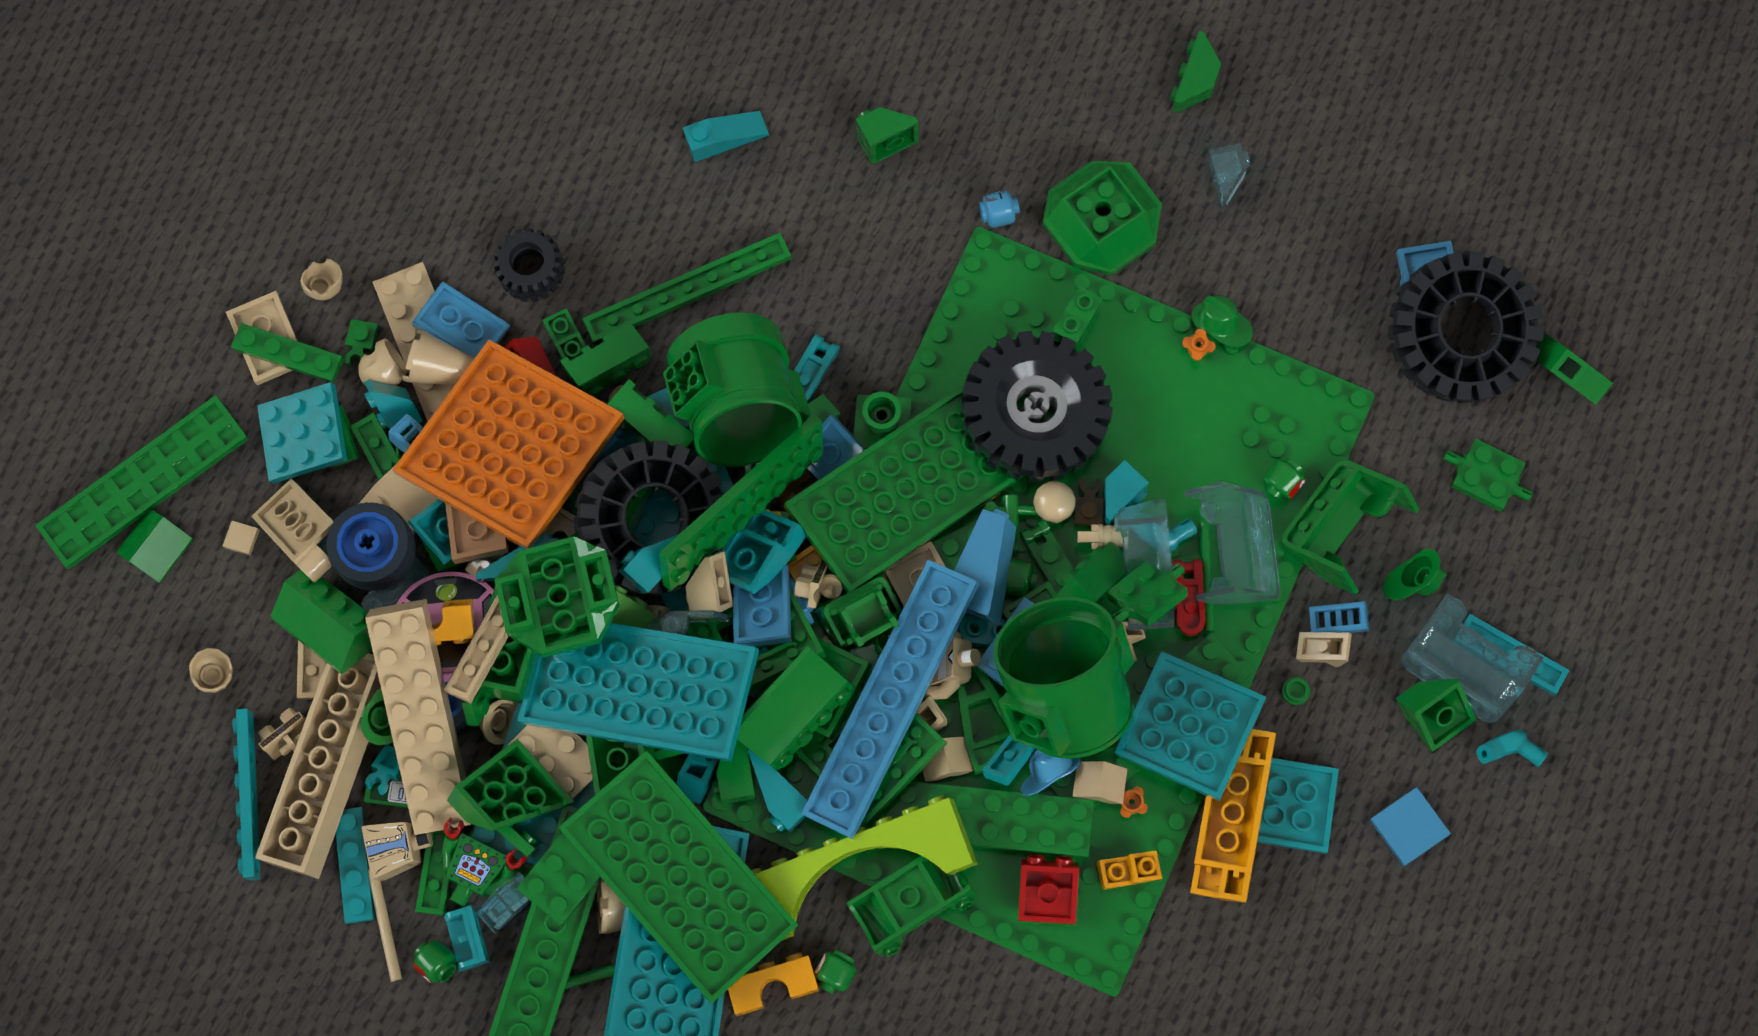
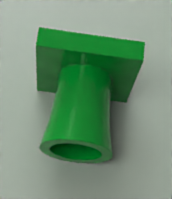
M876 392L871 395L857 394L854 437L867 449L908 422L911 417L912 398L895 397L888 392Z

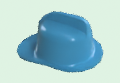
M1038 749L1035 750L1029 760L1031 775L1023 782L1020 792L1024 793V796L1040 792L1059 778L1073 772L1081 763V758H1057L1044 754Z

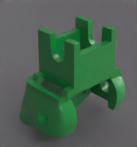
M882 572L850 593L846 592L843 588L838 597H826L818 602L816 608H813L826 635L839 648L846 647L852 643L860 647L864 645V642L887 629L899 626L896 619L899 618L903 610L885 572ZM881 589H883V591H884V593H885V595H886L888 601L890 602L892 608L889 609V608L887 607V605H886L887 601H886V599H885V597H884V595H883ZM838 613L849 635L845 633L840 636L830 616Z

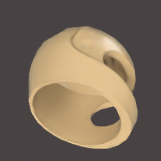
M387 339L376 342L375 351L371 355L365 353L358 367L359 377L365 386V381L369 379L397 386L403 379V375H406L408 371L405 369L406 366L401 355Z

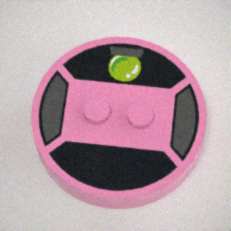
M442 572L417 581L404 592L397 604L427 599L431 622L436 624L443 619L442 606L445 601L473 599L477 631L487 614L494 590L486 582L478 583L473 575L462 572ZM453 640L442 641V644L437 645L445 682H448L470 642L454 644Z

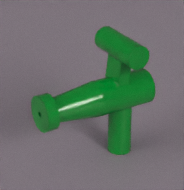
M1003 495L1002 507H997L994 502H988L982 508L990 512L998 509L1010 516L1009 520L1016 526L1012 552L1019 551V545L1017 544L1019 515L1039 516L1035 511L1034 505H1018V495Z

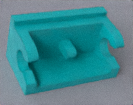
M469 905L446 913L444 918L447 923L459 972L490 963L476 908Z

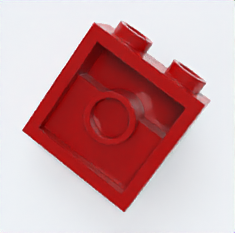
M1030 854L1027 856V859H1021L1018 921L1076 924L1079 863L1073 862V858L1069 856H1057L1056 861L1044 860L1045 857L1043 855Z

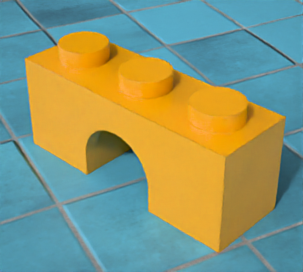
M473 599L445 601L442 606L443 619L439 623L432 624L436 644L440 645L442 641L453 640L454 644L470 642V639H473L476 633Z
M802 953L786 957V963L775 965L774 961L759 965V971L750 974L746 972L728 989L736 1016L763 1009L762 990L766 984L772 981L784 983L788 988L791 999L819 991L809 956L803 957Z

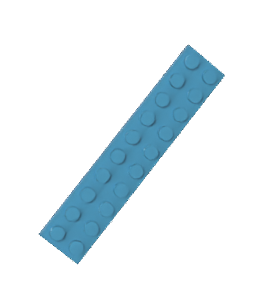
M927 560L897 620L899 626L893 628L801 813L802 815L853 839L979 586L978 581L931 560Z

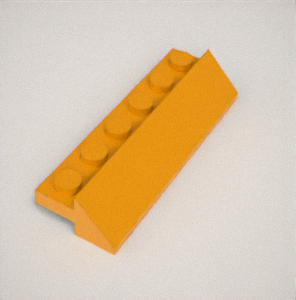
M1252 729L1221 800L1217 801L1206 796L1194 861L1195 869L1191 894L1223 901L1247 903L1276 733Z

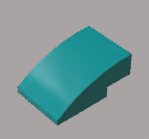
M765 509L762 513L756 514L748 521L742 531L736 532L729 538L727 544L722 549V551H725L729 582L753 594L758 592L782 570L806 537L803 528L798 523Z

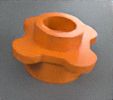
M1197 329L1193 336L1185 337L1182 342L1183 347L1187 348L1192 359L1196 361L1201 360L1208 352H1213L1215 349V343L1207 338L1206 331L1203 329Z
M1134 787L1131 790L1124 791L1123 804H1120V814L1124 818H1129L1131 814L1146 813L1148 806L1144 803V791L1141 787ZM1134 800L1135 803L1131 805L1129 801Z

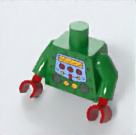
M449 818L444 825L443 870L447 874L446 878L457 885L449 900L465 907L472 893L485 898L487 895H494L510 886L519 867L527 861V857L524 855L518 861L515 858L517 848L506 856L463 833L459 837L458 834L463 829L464 822L460 821L457 829H454L450 824L452 818Z

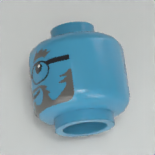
M1006 190L985 194L983 202H979L982 222L987 223L991 228L1014 223L1015 214L1020 213L1017 197L1012 198Z

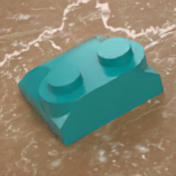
M438 499L410 519L408 524L445 565L452 560L446 504Z

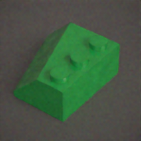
M518 739L456 785L447 799L449 804L466 822L492 832L574 803L573 799Z

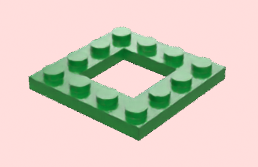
M791 587L792 642L784 643L758 656L749 693L774 682L807 646L822 658L826 657ZM733 607L719 613L690 614L688 612L680 616V619L688 636L723 642L718 631L733 624Z
M871 668L833 740L814 731L810 742L803 747L800 746L795 752L819 777L833 751L832 747L837 743L873 671ZM917 712L903 738L906 743L896 752L863 819L868 826L947 745V742Z

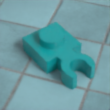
M388 744L384 746L371 765L375 773L370 774L366 778L365 784L367 789L370 790L375 783H381L378 791L380 795H384L389 787L388 781L390 779L396 782L399 780L401 773L395 747Z

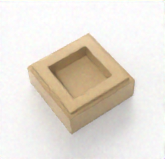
M231 521L223 547L251 556L260 530L256 527Z

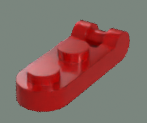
M1182 559L1173 560V567L1178 563L1183 566L1185 573H1193V579H1183V574L1176 579L1177 582L1187 588L1188 596L1179 602L1175 608L1176 624L1179 631L1186 636H1195L1205 626L1202 560L1193 559L1192 562H1182Z

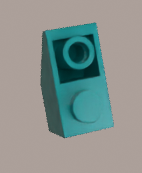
M370 379L365 381L369 392L364 395L371 408L377 406L380 413L376 416L383 429H391L406 414L410 415L418 423L423 422L406 388Z
M1125 460L1105 479V525H1112L1114 522L1119 524L1128 515L1127 509L1133 503L1138 505L1148 494L1146 490L1149 482Z

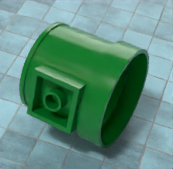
M728 313L708 318L684 331L673 342L668 351V368L663 372L674 416L688 420L696 451L709 463L726 467H739L759 463L795 430L802 427V423L811 416L799 374L788 369L789 357L782 333L772 320L764 316L752 313Z
M1059 597L1044 600L1023 609L1003 626L995 640L993 656L1002 684L1007 691L999 703L1013 741L1038 749L1052 757L1072 759L1096 754L1110 747L1122 737L1129 728L1134 714V704L1125 674L1135 663L1122 622L1113 619L1105 608L1093 601L1077 597Z

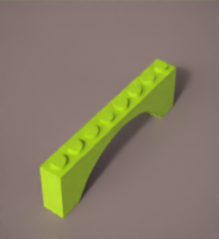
M942 795L929 800V805L921 809L918 806H913L903 810V816L892 819L891 816L882 818L875 822V827L868 830L865 827H860L853 839L848 837L840 840L839 837H835L823 842L824 847L814 851L813 847L797 852V858L789 861L787 858H782L772 862V868L764 871L761 868H757L751 871L796 922L801 905L814 883L833 865L862 851L876 848L909 850L929 859L946 874L951 875L975 866L978 863L954 799H945V796ZM795 929L783 940L793 937Z

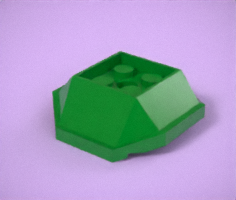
M1091 161L1048 190L1043 226L1074 267L1112 276L1155 246L1162 203L1130 162ZM1105 209L1109 212V215L1099 216L1096 211Z
M575 536L518 551L504 571H501L494 579L507 635L543 658L600 643L620 606L606 550ZM566 595L562 602H554L556 597Z

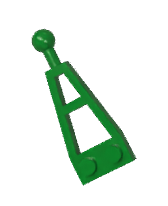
M971 666L984 691L966 696L965 684L963 683L957 689L965 745L974 773L977 775L983 773L982 769L1010 735V731L974 743L968 707L991 700L1006 726L1007 723L999 703L1001 698L989 678L977 667Z

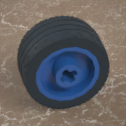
M373 502L359 503L345 509L333 521L334 523L331 525L327 535V553L331 565L347 583L364 590H383L397 584L411 569L416 549L414 536L407 522L392 508Z

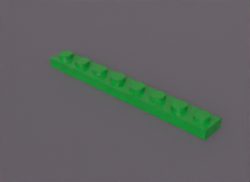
M778 233L584 317L583 321L594 345L603 341L602 337L630 322L635 328L791 260L792 257L781 233Z

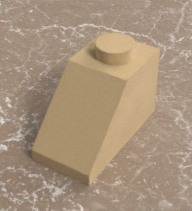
M725 551L704 557L685 586L686 601L689 605L690 614L719 613L733 607Z

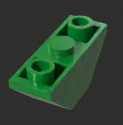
M1202 31L1198 32L1196 40H1190L1186 54L1190 55L1188 63H1182L1178 75L1179 78H1182L1180 86L1175 85L1170 101L1174 102L1172 109L1174 112H1180L1210 98L1217 81L1221 62L1205 33Z
M1548 334L1536 346L1540 350L1536 361L1595 405L1612 386L1613 383Z

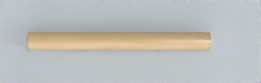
M368 870L370 889L391 982L402 979L381 881L373 880L370 870Z

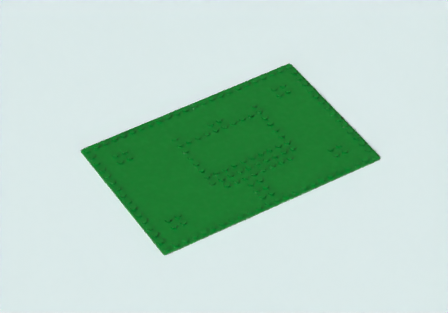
M976 227L896 397L912 398L911 420L959 387H964L968 372L974 361H978L979 355L989 345L994 348L997 340L1007 335H1010L1011 339L1014 340L1018 332L1032 331L1033 337L1038 338L1041 331L1052 333L1053 328L1079 286L1103 298L1099 314L1076 351L1080 352L1085 348L1094 357L1091 363L1093 367L1100 365L1107 377L1104 385H1110L1112 400L1109 404L1110 407H1113L1111 421L1107 427L1108 430L1092 459L1086 460L1084 467L1074 474L1068 471L1065 478L1055 481L1063 482L1070 487L1076 498L1083 497L1079 490L1082 478H1085V487L1087 489H1094L1096 479H1099L1101 487L1095 498H1103L1102 524L1106 526L1104 520L1105 479L1125 460L1149 482L1146 490L1148 494L1138 505L1133 503L1127 509L1128 515L1119 524L1114 522L1111 526L1127 525L1132 515L1154 520L1168 529L1178 525L1187 518L1192 520L1196 526L1197 534L1183 540L1178 544L1175 551L1168 553L1153 548L1127 532V549L1119 548L1135 563L1127 575L1145 561L1163 572H1168L1173 568V560L1182 559V562H1192L1193 559H1201L1199 522H1210L1216 632L1211 633L1248 672L1249 676L1239 685L1249 689L1303 565L1285 547L1282 541L1283 533L1332 467L1340 461L1348 460L1373 402L1374 393L1253 341L1238 348L1228 347L1206 333L1207 338L1215 343V349L1213 352H1208L1201 360H1193L1187 348H1184L1182 344L1185 337L1193 336L1196 330L1199 329L1194 325L1191 315L982 227ZM1030 394L1023 395L1016 401L1017 409L1020 412L1026 397L1029 399ZM1049 405L1044 419H1041L1040 423L1047 422L1054 416L1051 405ZM1286 458H1289L1305 470L1303 473L1305 483L1293 498L1287 499L1281 496L1278 500L1266 491L1268 485L1264 481V475L1276 460L1282 459L1285 461ZM1024 476L990 502H994L997 507H1002L1003 495H1018V505H1034L1033 501L1036 490L1043 484L1050 482V476L1044 477L1042 483H1028V476ZM985 505L974 510L927 543L933 542L978 520L981 509ZM1074 509L1070 518L1059 523L1046 522L1075 570L1084 558L1088 559V556L1095 549H1092V542H1077V531H1091V527L1074 526ZM1019 515L1017 536L1019 551L1012 552L1011 558L1029 561L1033 564V572L1038 573L1036 589L1047 581L1025 546L1019 532L1026 528L1030 530L1037 526L1036 523L1042 520L1040 516ZM1042 536L1034 539L1037 546L1045 543ZM828 569L825 575L833 573L830 569ZM1184 573L1183 579H1193V573ZM881 589V591H882V593H883V595H884V597H885V599H886V601H887V603H886L887 607H888L889 609L892 608V606H891L890 602L888 601V599H887V597H886V595H885L883 589ZM1005 593L1003 608L1021 597ZM822 595L819 601L823 600L826 597ZM1107 596L1097 603L1105 608L1111 616L1119 610L1116 605L1107 600ZM1175 606L1151 626L1147 627L1141 623L1146 638L1132 644L1137 661L1125 674L1132 700L1143 692L1161 651L1181 659L1211 633L1205 632L1203 628L1195 636L1182 634L1177 628ZM813 610L810 614L815 623L811 624V627L816 637L823 639V636L827 635ZM965 613L963 619H964L965 617L971 616V615H968V614ZM839 614L830 616L840 636L845 633L849 635ZM1126 618L1122 622H1136L1138 620ZM970 625V631L976 633V628ZM996 628L997 634L1000 632L1001 629ZM875 637L867 640L860 647L852 643L841 649L850 653L849 650L875 645ZM972 646V649H977L980 652L981 657L988 649L987 647ZM971 669V679L964 683L966 696L984 691ZM987 675L998 695L1002 698L1007 692L1006 689ZM767 685L753 698L750 707L760 698ZM956 690L947 699L934 700L947 718V726L938 732L942 738L964 737ZM991 700L968 707L974 743L1009 732ZM902 740L898 750L906 743L904 740ZM796 753L793 754L792 761L786 767L780 768L777 771L808 801L819 776ZM1030 758L1008 786L985 778L983 773L975 775L974 771L964 775L949 776L939 781L925 782L922 770L912 782L1020 792L1023 782L1031 775L1029 769ZM752 762L751 768L756 799L722 804L720 797L715 798L712 785L703 804L705 812L795 853L813 847L815 851L824 847L823 842L835 837H839L840 840L848 838L808 817L791 833L786 829L780 832L769 821L772 816L767 809ZM1142 768L1125 783V791L1131 790L1134 787H1141L1143 789L1144 803L1148 806L1146 813L1131 814L1129 818H1124L1120 814V804H1108L1102 802L1094 809L1089 858L1072 857L1073 862L1079 863L1076 924L1018 921L1021 859H1027V856L1030 854H1039L1045 857L1044 860L1056 861V857L1060 855L974 846L971 847L978 864L962 870L976 893V896L973 898L974 903L963 911L958 909L952 910L949 907L936 915V917L1115 997L1119 994L1204 794L1146 768ZM1046 787L1045 789L1036 793L1040 795L1056 796L1049 787ZM1134 800L1129 801L1131 805L1135 803ZM876 848L853 854L836 863L830 869L872 887L921 855L899 848ZM1157 850L1162 879L1101 890L1097 861Z

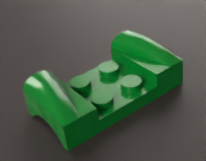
M920 856L846 904L865 932L872 949L879 956L885 955L890 957L900 951L903 936L949 907L952 910L958 909L959 911L969 908L974 903L973 898L976 896V893L963 871L952 875L946 874L932 861Z

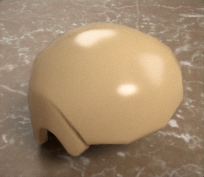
M326 259L321 264L312 262L308 269L302 273L300 282L307 296L316 300H328L340 292L343 274L339 264L331 259Z
M1050 481L1036 490L1033 504L1036 513L1043 520L1059 523L1070 518L1075 509L1076 499L1072 489L1065 483Z
M206 648L197 652L189 665L193 685L204 693L219 692L225 689L232 679L233 668L228 655L219 649Z

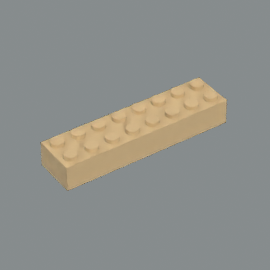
M427 599L370 609L365 619L414 835L444 830V825L449 818H452L450 824L453 828L458 827L460 821L464 822V826L471 825L447 801L454 787L463 781L466 775L448 694L444 690L446 685Z
M366 654L343 674H340L326 663L257 851L256 859L309 877L320 878L369 742L361 730V713L365 705L370 702L375 693L381 688L373 654Z

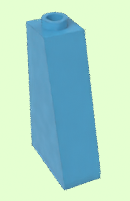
M982 509L954 571L979 583L966 614L999 625L1016 526L1009 520L1010 516L1007 513L998 509H994L993 512Z

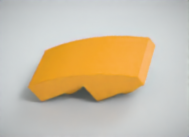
M1157 850L1096 862L1101 890L1162 879Z

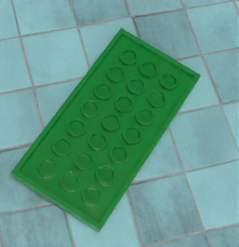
M963 386L784 503L783 507L795 523H798L803 528L806 538L832 573L841 581L846 592H852L881 574L1018 481L1006 477L1007 470L1002 467L996 472L987 466L988 458L984 454L978 457L975 451L972 450L971 437L966 438L962 428L964 419L960 417Z
M647 750L558 827L711 1004L798 926L795 920Z

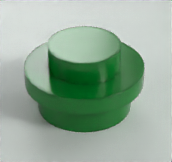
M1299 677L1288 679L1282 687L1284 700L1291 705L1305 703L1310 696L1309 684Z

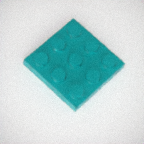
M329 382L257 405L268 480L273 484L347 461L336 386L333 383Z
M1272 758L1257 843L1327 854L1339 769Z

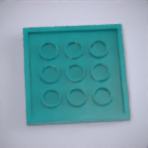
M1161 651L1134 709L1131 724L1122 735L1114 753L1116 756L1220 801L1265 703L1266 696Z

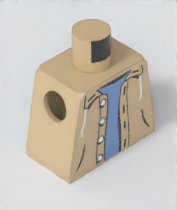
M408 822L361 827L371 878L373 880L384 881L421 864L420 849L433 846L431 832L414 835L413 826Z

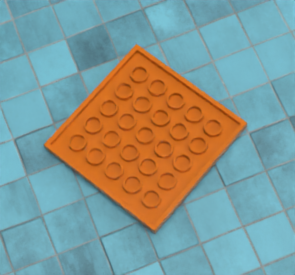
M488 340L392 470L406 481L519 546L528 549L532 548L620 426L624 420V415L622 412L495 342Z

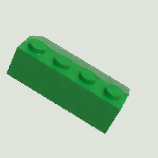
M807 646L743 715L737 739L769 766L778 771L792 761L793 754L800 746L803 747L810 742L813 732L831 719L832 712L839 705H843L849 700L852 695L851 691L855 687L830 663Z

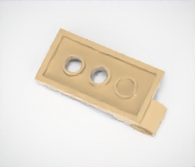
M291 478L251 517L315 583L332 567L328 555L317 544L329 534V529L334 522Z

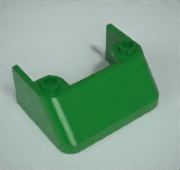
M1344 460L1332 467L1283 533L1282 541L1291 554L1322 580L1357 595L1359 590L1346 571L1344 562L1339 556L1335 555V552L1364 513L1372 517H1380L1388 513L1394 504L1417 513L1419 507L1407 485L1352 461Z

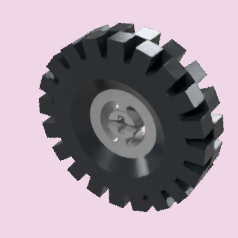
M1032 331L1018 332L1014 340L1011 339L1010 335H1007L997 340L994 348L989 345L979 355L978 361H974L968 372L961 394L960 417L964 419L962 428L966 438L971 437L972 450L975 451L978 457L984 454L988 458L986 465L996 472L1002 467L1007 470L1006 477L1019 481L1021 475L1028 476V483H1042L1044 477L1050 476L1051 481L1065 478L1068 471L1074 474L1084 467L1086 460H1091L1098 451L1112 417L1113 407L1109 406L1112 400L1110 385H1104L1107 376L1100 365L1093 367L1091 363L1094 357L1085 348L1077 352L1074 350L1076 342L1066 337H1063L1061 343L1054 341L1055 333L1041 331L1039 338L1033 337ZM1030 394L1029 399L1026 397L1020 412L1017 409L1016 401L1021 396ZM1049 405H1051L1054 416L1049 421L1040 423L1041 419L1045 418Z

